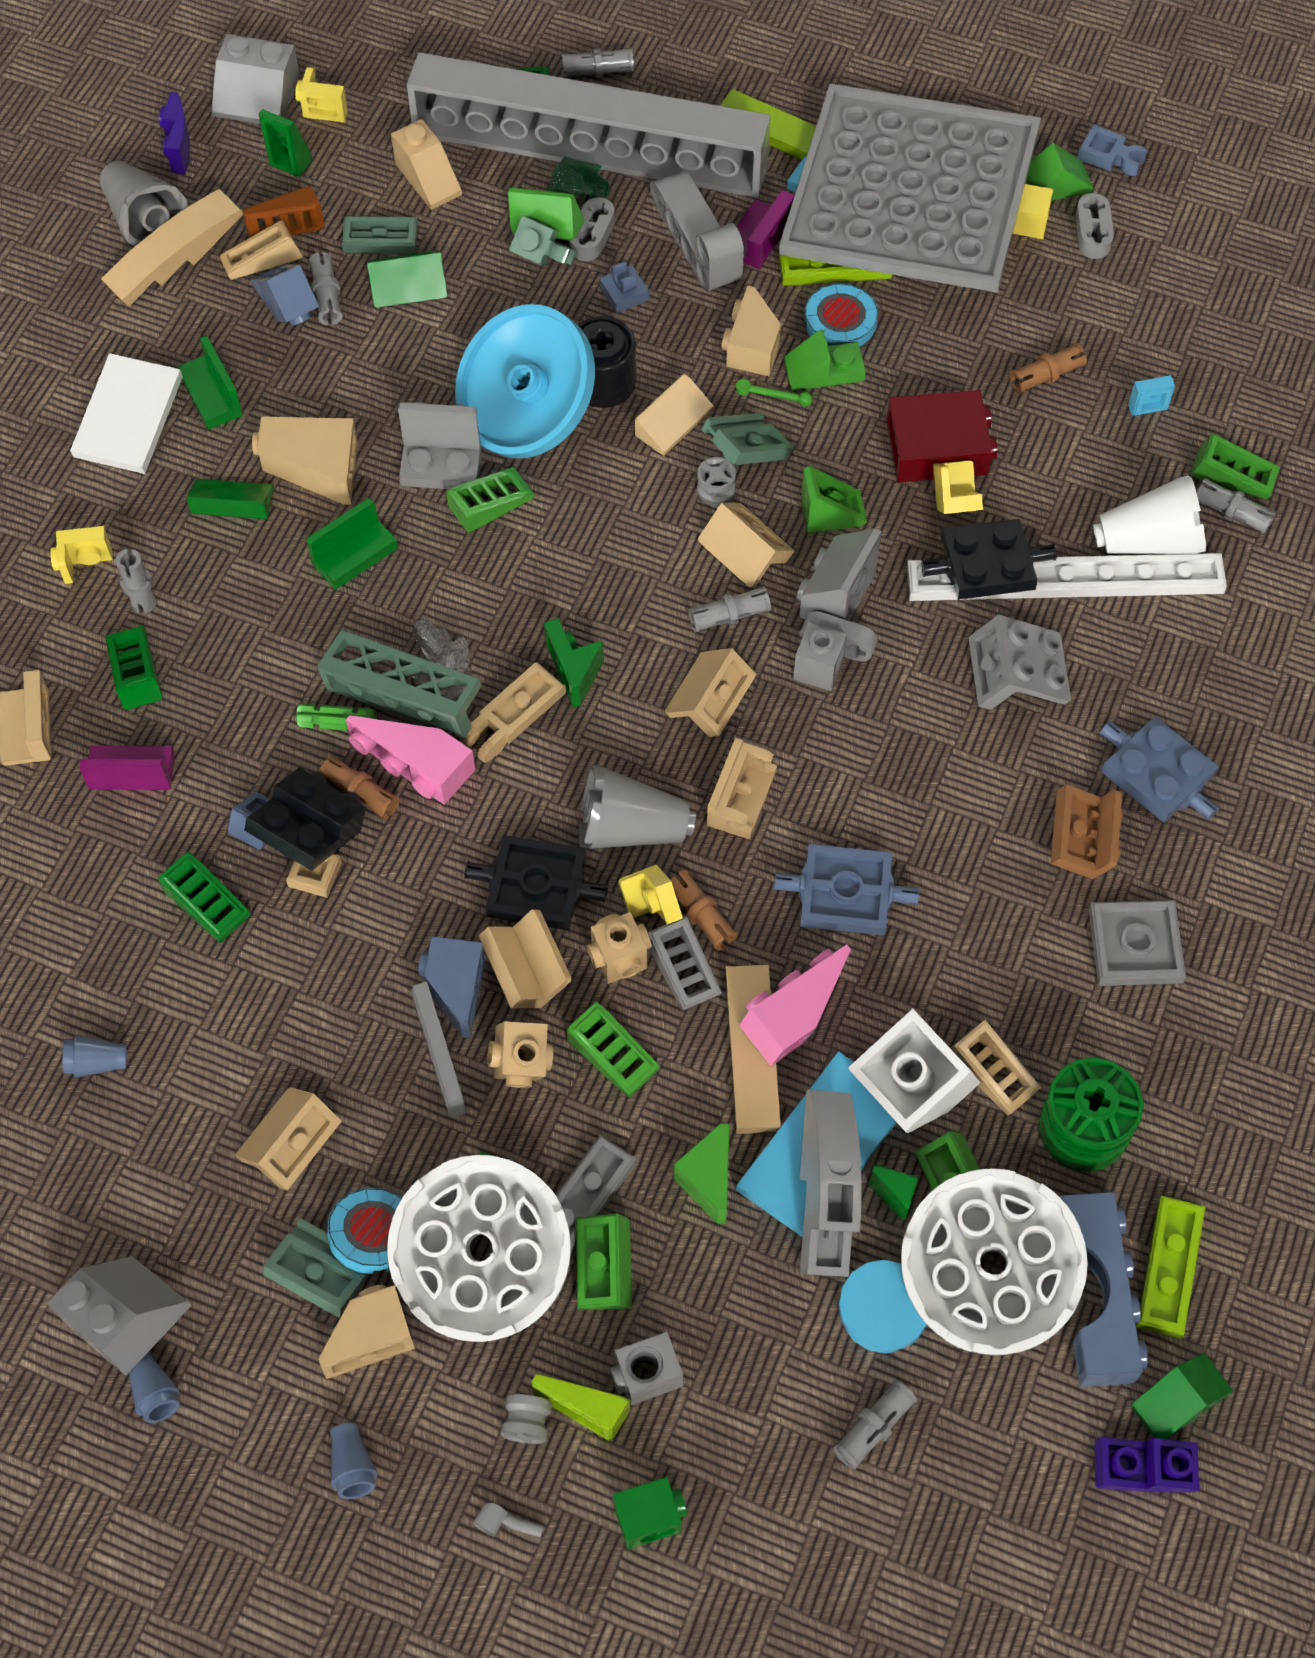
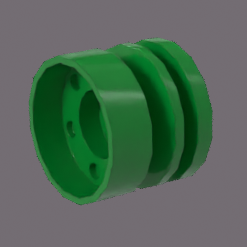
M1096 1057L1075 1060L1062 1068L1051 1083L1041 1108L1038 1124L1042 1144L1052 1158L1067 1168L1084 1172L1103 1170L1117 1162L1128 1147L1141 1121L1144 1102L1139 1085L1131 1074L1118 1064ZM1090 1102L1099 1106L1097 1112L1089 1109Z

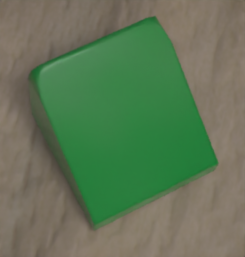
M874 1165L869 1186L899 1218L906 1221L918 1178L914 1175L881 1165Z

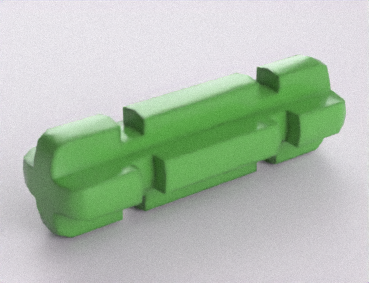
M301 703L297 708L296 721L299 727L314 728L316 724L319 725V729L348 731L346 719L349 715L377 719L376 711L372 708H359L358 711H353L354 707L320 705V708H315V704Z

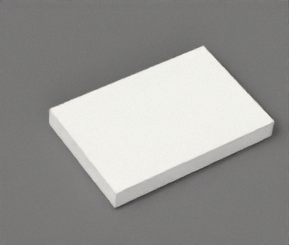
M109 353L70 451L73 457L145 474L183 378L180 369Z

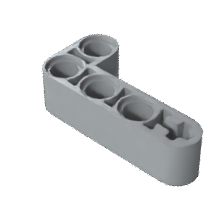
M686 170L652 181L650 183V190L654 204L703 289L707 292L741 280L743 276L744 249L742 238L735 224L729 223L720 227Z

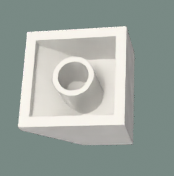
M914 1009L910 1010L848 1067L853 1075L906 1133L948 1113L980 1084V1081Z

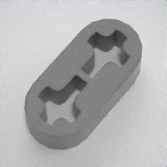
M1086 194L1078 201L1075 215L1078 247L1084 256L1100 259L1108 255L1113 242L1114 230L1111 205L1109 200L1100 194ZM1091 210H1094L1097 218H1092ZM1092 233H1097L1098 242H1095L1094 238L1091 237Z
M601 197L591 198L584 203L580 211L585 221L576 238L569 240V248L577 251L575 259L580 261L596 259L601 254L614 227V206L608 199ZM598 214H601L598 217L596 223L593 222V217H597ZM588 236H591V241H587L585 245H581L585 243Z
M823 612L808 613L800 631L801 638L804 635L808 622L846 633L844 657L855 661L870 660L878 642V637L874 631L863 625Z

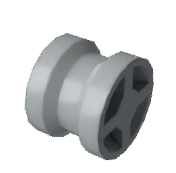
M711 457L700 464L697 477V494L700 500L710 506H720L721 503H729L735 495L736 469L734 465L722 457Z
M508 1395L505 1402V1408L509 1412L508 1420L502 1424L501 1436L511 1441L527 1444H543L547 1442L548 1430L544 1425L545 1418L551 1414L552 1402L532 1395Z

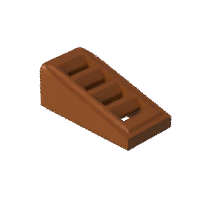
M310 185L242 209L249 238L280 220L284 221L292 235L310 233L325 228L320 202ZM272 216H278L279 219L273 221ZM264 218L265 224L259 226L257 219Z

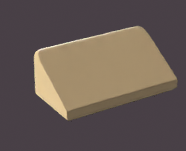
M682 374L636 418L635 436L665 456L713 410L714 406L692 379L686 374Z

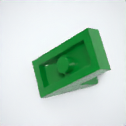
M559 618L544 622L545 645L561 682L566 686V693L573 708L581 706L604 662L603 641L577 648L572 632H564Z

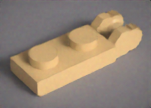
M535 662L479 711L480 715L470 723L472 728L464 740L459 739V741L469 748L485 735L488 728H491L495 733L481 745L477 752V756L484 763L490 762L503 750L506 743L510 744L565 695L566 686L538 662Z

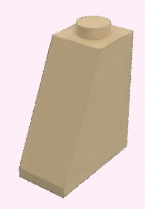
M261 416L259 432L253 433L252 449L254 455H259L263 471L341 504L351 505L358 443L354 419Z

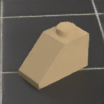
M423 119L391 133L396 166L431 210L462 195V190L441 142Z
M385 1285L371 1286L359 1293L360 1297L350 1300L318 1358L326 1379L415 1349L395 1285L387 1288Z

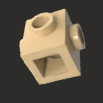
M631 912L620 916L618 914L608 915L600 919L596 925L590 927L591 943L586 945L587 952L594 968H601L608 984L632 977L647 969V949L652 948L650 937L643 924L636 925Z
M504 1021L497 1025L495 1028V1041L489 1042L487 1054L488 1067L494 1068L493 1078L506 1079V1087L531 1088L532 1081L546 1077V1071L551 1070L553 1063V1047L551 1044H547L548 1024ZM518 1052H520V1054L522 1055V1060L520 1059Z

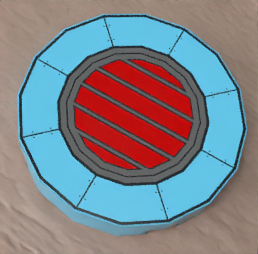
M838 283L824 286L811 294L805 304L804 322L806 330L811 337L817 331L823 329L827 346L858 342L860 347L872 338L877 329L878 307L873 297L859 287Z
M364 1188L343 1197L335 1204L328 1219L327 1237L332 1254L345 1267L362 1274H374V1271L386 1269L385 1272L390 1271L387 1254L389 1229L402 1198L385 1189Z

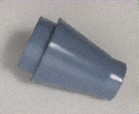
M75 1035V1039H64L63 1074H74V1078L113 1070H126L127 1043H114Z
M149 1351L129 1372L136 1414L143 1416L144 1420L148 1423H156L169 1418L179 1409L180 1403L178 1398L180 1391L154 1360L151 1351Z
M345 1423L334 1427L330 1431L332 1440L331 1487L337 1490L338 1496L342 1499H355L371 1493L375 1489L374 1480L377 1478L378 1473L359 1435L358 1426L354 1423Z

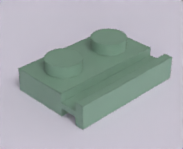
M762 413L708 417L702 428L704 433H711L714 436L712 442L723 452L724 458L734 465L787 460L794 449L791 443L772 424H764L762 421L764 415Z
M300 1218L292 1233L287 1234L263 1265V1276L341 1318L350 1300L355 1299L370 1274H362L345 1267L332 1254L327 1233Z

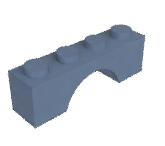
M1115 1192L1062 1195L1060 1198L1068 1206L1081 1229L1087 1251V1267L1096 1276L1103 1294L1101 1316L1090 1325L1080 1329L1073 1341L1080 1387L1135 1384L1143 1369L1147 1368L1148 1356L1144 1340H1138L1135 1323L1140 1322V1304L1137 1295H1131L1128 1278L1133 1277V1260L1131 1252L1129 1250L1124 1251L1121 1234L1126 1233L1125 1211L1123 1207H1117Z

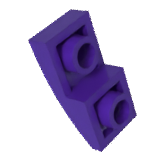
M171 92L166 106H162L159 113V125L161 128H164L166 135L163 141V154L168 157L171 172L186 174L190 157V135L181 99L177 92Z
M1100 1437L1095 1440L1096 1488L1141 1492H1197L1200 1490L1197 1443L1152 1438L1144 1442Z

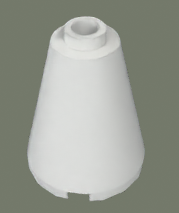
M1190 476L1179 477L1099 515L1100 523L1093 524L1097 547L1105 546L1107 554H1198L1205 552L1204 526L1200 523L1199 511L1201 510L1192 478Z

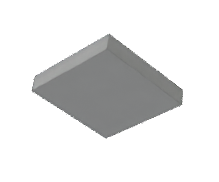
M1175 900L1090 903L1089 916L1098 986L1184 983L1186 973Z

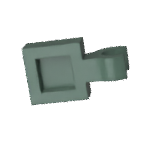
M526 216L521 217L509 251L545 266L549 257L560 263L572 265L577 253L576 250L555 242L558 230Z

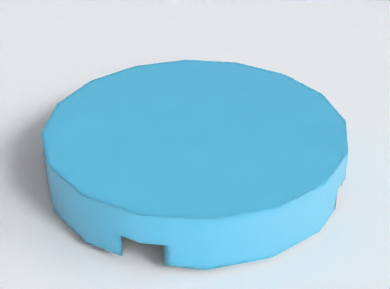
M888 1260L865 1263L853 1271L842 1286L838 1307L842 1323L851 1339L869 1351L887 1354L897 1352V1350L904 1349L907 1346L909 1347L919 1339L927 1326L915 1310L907 1294L901 1263Z

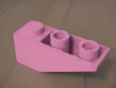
M351 715L346 719L350 736L349 741L357 751L364 755L370 753L375 756L390 774L396 777L402 775L411 781L415 790L427 799L434 797L445 805L475 771L473 751L442 729Z
M845 945L835 953L830 949L823 951L810 962L811 969L803 974L799 970L793 971L778 984L780 988L778 991L770 996L764 991L745 1006L748 1013L739 1026L770 1066L803 1045L815 1030L850 953L851 948L848 945Z

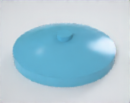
M536 304L520 305L505 310L489 320L475 334L466 348L458 368L455 386L456 404L477 408L481 446L498 455L519 459L543 454L566 439L581 421L593 393L595 362L591 345L582 329L573 320L548 306Z

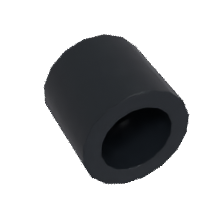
M599 316L586 319L579 323L578 326L582 329L591 345L595 362V381L589 406L598 408L617 406L631 396L636 386V341L633 332L625 323L612 317Z

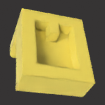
M307 67L303 80H298L296 85V101L301 102L303 117L345 122L348 110L344 86L317 83L315 69Z
M104 526L56 531L57 547H51V562L53 570L60 571L65 584L74 583V564L94 565L101 561L112 560V546Z
M657 864L619 879V886L627 911L631 912L633 918L651 912V914L657 912L666 924L683 919L672 882Z

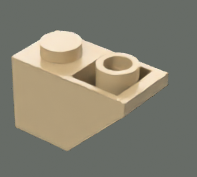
M747 286L743 300L737 299L734 304L732 313L733 328H726L723 336L722 350L727 351L726 367L770 377L780 347L781 323L756 288Z

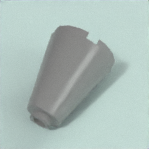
M124 161L111 162L101 172L100 186L122 236L133 246L139 244L159 226L188 207L187 199L176 186Z
M593 765V770H590L581 805V811L584 812L583 821L587 825L579 824L578 843L580 848L587 849L682 843L685 835L691 836L693 834L696 812L690 810L689 802L603 766Z

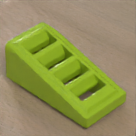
M536 1374L531 1381L534 1396L552 1402V1408L608 1441H613L630 1412V1400L623 1396Z

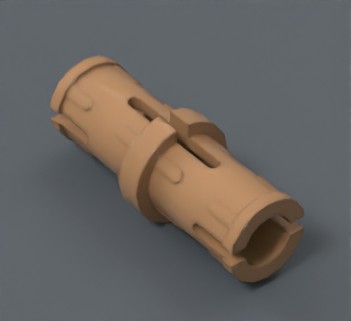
M1075 343L1055 354L1045 353L1037 357L1036 362L1010 371V382L1025 377V380L1012 385L1013 389L1018 394H1021L1025 390L1045 381L1048 384L1053 383L1059 379V375L1085 366L1087 363L1086 355L1071 360L1072 356L1084 352V349L1080 344Z
M330 756L329 760L326 759L319 769V773L326 777L330 785H333L343 793L347 791L355 793L360 798L362 805L372 810L384 820L389 819V815L392 816L399 806L400 798L373 782L371 775L366 772L359 773L335 756Z
M687 870L678 873L681 877L680 882L674 875L670 880L677 900L687 911L686 916L692 925L697 924L716 951L726 948L723 943L724 940L728 945L732 944L737 938L738 933L732 929L717 910L718 903L715 899L704 894Z

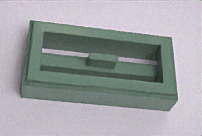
M344 216L343 253H416L417 217ZM387 231H408V232H387Z

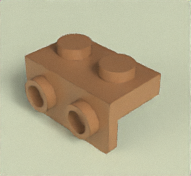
M1067 784L1057 790L1051 854L1052 865L1090 879L1100 876L1117 865L1121 853L1119 833L1120 824L1123 819V810L1121 808L1122 792L1112 790L1106 795L1099 797Z

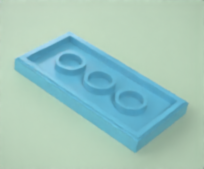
M838 1051L809 1090L851 1093L859 1135L862 1171L897 1122L848 1069L854 1061ZM806 1095L736 1185L737 1192L801 1237H803L807 1181L799 1180Z

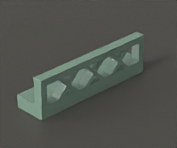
M344 630L339 632L317 665L325 687L329 691L424 726L442 729L449 735L462 740L465 739L472 728L466 710L482 687L480 679ZM347 645L361 650L362 657L347 662L338 659ZM384 660H390L396 664L397 669L382 674L373 672L371 668L372 664ZM419 672L429 674L431 678L430 682L416 687L407 684L405 677ZM453 685L465 687L457 701L442 697L440 690Z

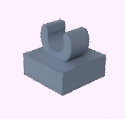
M622 262L611 267V274L599 278L600 289L616 314L649 300V290L633 265L627 267V263Z

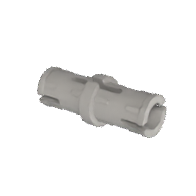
M600 48L593 49V52L562 54L564 78L583 75H595V78H601L603 74L634 72L632 48L614 51H601Z
M323 252L324 264L321 265L319 253H315L309 258V266L311 267L313 278L311 290L319 305L318 319L322 324L328 325L327 313H330L331 323L335 325L342 319L338 295L340 294L339 281L334 278L333 261L330 254Z
M1207 478L1203 480V485H1200L1197 491L1199 503L1224 514V518L1231 522L1235 519L1263 534L1267 532V527H1270L1276 511L1245 498L1246 494L1239 490L1235 493Z
M124 549L115 558V564L121 574V589L129 596L131 607L135 612H141L139 606L141 604L144 614L149 613L156 606V597L151 589V582H153L151 574L144 568L142 557L138 551L132 549L133 559H131L128 549Z
M763 586L734 596L728 593L722 595L720 600L688 608V616L691 626H693V631L696 633L725 623L731 626L737 624L739 619L771 611V602L768 593H766V588Z
M894 1380L888 1390L870 1409L864 1408L858 1414L859 1421L833 1447L837 1457L849 1468L855 1470L880 1440L886 1442L892 1435L891 1428L917 1402L915 1395L903 1383Z

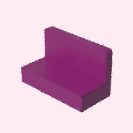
M781 190L772 205L759 200L753 201L736 226L743 242V263L757 269L761 268L783 235L795 195Z
M90 746L89 759H81L79 768L89 789L171 790L175 753L172 746Z

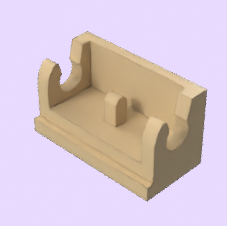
M735 738L708 804L707 826L750 840L777 771V765L771 763L774 756L773 753Z

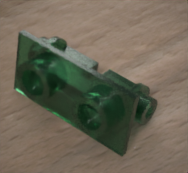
M564 156L563 160L554 168L551 176L552 180L547 190L574 194V196L585 198L587 194L592 198H607L610 193V185L606 179L598 174L602 167L601 165Z

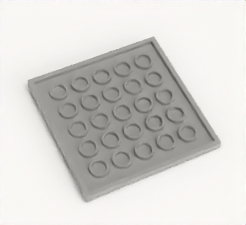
M829 84L781 238L779 255L998 293L1040 129L1041 118Z

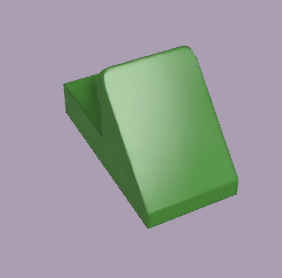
M823 329L817 331L784 356V365L791 391L865 381L866 371L858 342L827 346Z

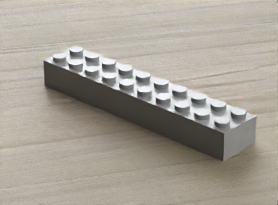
M418 52L407 81L411 122L414 123L423 119L435 136L442 141L656 180L686 170L697 187L755 198L760 196L768 167L771 115L420 52Z

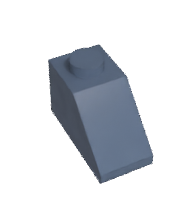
M284 264L250 279L254 288L278 322L289 321L291 326L300 324L312 317L310 311L319 307L301 265Z
M432 936L429 951H422L420 956L419 976L425 978L432 999L463 1038L471 1039L485 965L483 943Z

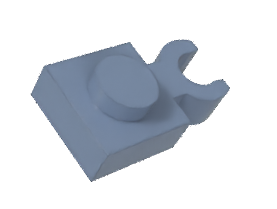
M1093 125L1079 148L1077 158L1108 171H1111L1115 164L1120 166L1125 174L1136 176L1140 163L1145 161L1147 150L1139 145L1126 146L1125 136Z

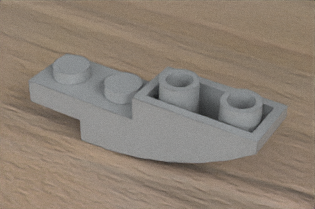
M806 1090L799 1180L807 1181L800 1273L849 1277L852 1232L860 1233L862 1187L859 1135L851 1093Z

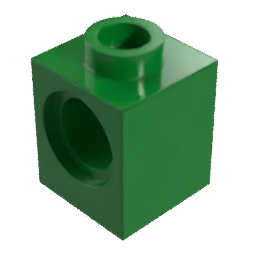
M667 1477L612 1494L613 1506L627 1550L681 1533L682 1523L680 1518L688 1516L680 1488L671 1490Z

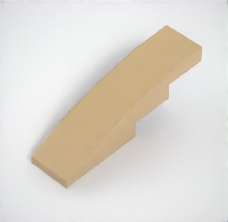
M218 189L188 206L159 226L131 249L101 280L130 307L154 280L162 286L186 260L194 266L243 215L242 210Z

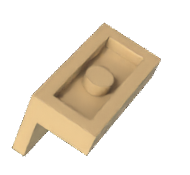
M721 503L698 537L699 543L748 587H755L771 564L787 563L794 553V550L742 503Z
M733 648L704 651L698 656L667 706L665 713L670 718L689 716L708 737L720 736L757 674Z
M40 670L23 672L24 689L0 692V760L4 766L51 760L49 690Z
M531 910L513 927L488 926L479 935V939L483 943L484 950L510 1008H542L571 982L570 973L540 910Z
M290 1087L268 1112L235 1156L244 1163L256 1166L276 1186L288 1191L342 1120L314 1093Z

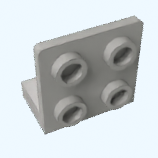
M399 403L398 413L404 444L399 474L400 486L452 489L479 478L482 450L477 408L461 404Z
M998 614L968 637L979 707L992 710L1015 692H1021L1063 705L1071 701L1062 639L1059 632Z

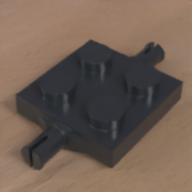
M1020 519L942 528L941 540L945 551L944 558L921 560V571L923 577L946 574L954 584L958 600L1036 590L1038 581L1033 563L1054 561L1057 559V551L1054 543L1032 547L1025 539Z
M504 835L500 852L493 861L492 866L467 861L465 867V879L489 882L490 894L486 906V915L491 918L519 922L531 910H540L548 927L570 931L574 909L581 898L606 902L608 894V884L584 881L585 848Z

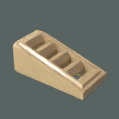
M283 220L276 222L220 256L227 275L231 280L303 258L294 237Z
M986 1020L979 1023L950 1047L980 1081L978 1087L1008 1116L1041 1089V1086ZM979 1042L984 1049L974 1056L969 1049ZM992 1055L997 1061L985 1069L981 1063ZM1004 1067L1009 1074L999 1083H996L992 1077ZM1017 1080L1022 1087L1008 1097L1004 1090Z

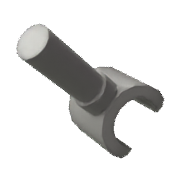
M495 1503L484 1505L474 1520L475 1527L492 1537H495L502 1524L509 1529L539 1538L544 1527L516 1518Z

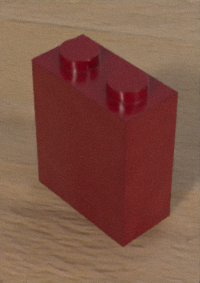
M981 390L889 397L886 421L897 483L934 480L933 464L964 460L973 462L974 476L989 474L991 460L997 458V441L995 436H989L988 428L991 427V410L989 405H983Z

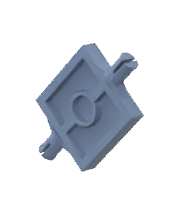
M1156 716L1140 731L1130 735L1126 734L1111 720L1102 728L1100 734L1117 746L1118 749L1117 752L1104 762L1100 772L1163 823L1176 811L1188 806L1194 808L1208 821L1217 813L1220 807L1201 794L1203 786L1215 776L1219 766Z
M809 844L807 863L801 875L776 872L774 890L799 892L802 904L800 927L885 936L887 913L892 906V902L918 905L919 887L894 885L891 873L892 852Z

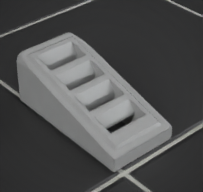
M687 916L648 932L652 948H649L682 1011L722 994ZM680 937L683 942L682 944L668 950L665 949L663 943ZM683 952H688L691 958L674 965L672 964L670 958ZM692 966L697 968L698 973L680 980L677 975L678 972ZM701 980L704 981L706 988L688 996L686 995L685 987Z

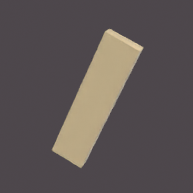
M769 965L727 966L726 987L736 1134L777 1132L781 1127L776 1063L770 1066L739 1026L748 1013L745 1006L753 998L764 991L769 996L771 995Z

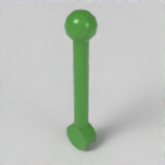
M740 379L736 382V392L739 395H747L751 392L796 401L803 407L810 406L813 401L812 395L808 392L795 394L751 385L747 379Z

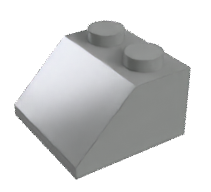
M226 34L216 58L212 116L261 124L259 113L264 109L284 117L300 77L295 46Z
M873 528L836 535L828 549L821 548L814 562L813 569L815 572L811 579L805 577L797 592L796 599L801 601L800 618L806 619L808 613L818 611L848 621L852 619L875 577L882 531Z
M132 1256L80 1268L47 1302L49 1307L72 1331L125 1376L192 1306L185 1298Z

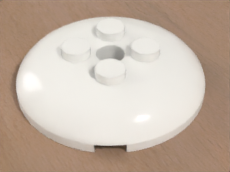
M464 1156L444 1162L442 1165L431 1170L421 1179H418L403 1196L395 1211L389 1229L388 1264L395 1287H397L403 1300L411 1309L410 1311L426 1326L438 1333L458 1340L471 1342L492 1341L511 1336L527 1328L537 1321L556 1300L566 1280L570 1265V1229L564 1210L556 1195L531 1170L516 1162L496 1156ZM480 1234L490 1239L493 1252L484 1261L476 1260L470 1252L472 1240Z
M980 1169L969 1171L948 1179L937 1186L915 1210L908 1224L902 1244L901 1264L903 1280L907 1294L919 1316L937 1335L947 1342L978 1354H1015L1034 1348L1051 1338L1066 1324L1074 1313L1080 1301L1087 1277V1251L1084 1238L1068 1206L1044 1184H1040L1010 1170ZM987 1252H998L1004 1257L1006 1269L1001 1274H989L981 1267L980 1259Z

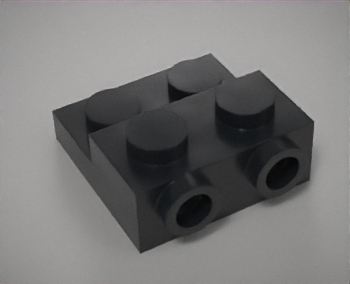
M299 767L274 786L271 800L246 818L244 830L313 871L361 832L366 806L362 805L360 798L355 793L350 791L342 793L330 786L323 774L319 772L308 773Z

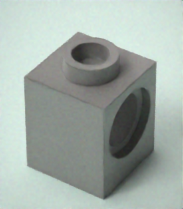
M808 622L796 652L793 680L832 691L844 660L847 634Z
M668 1332L615 1350L616 1366L609 1368L618 1395L626 1392L631 1405L683 1387V1372ZM648 1361L653 1363L658 1371L652 1378L640 1379L633 1374V1367L639 1362Z

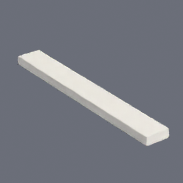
M1222 553L1057 557L1054 561L1034 562L1033 566L1038 579L1036 590L961 600L1224 594L1227 584ZM908 560L909 601L958 600L954 584L946 574L923 577L921 560Z

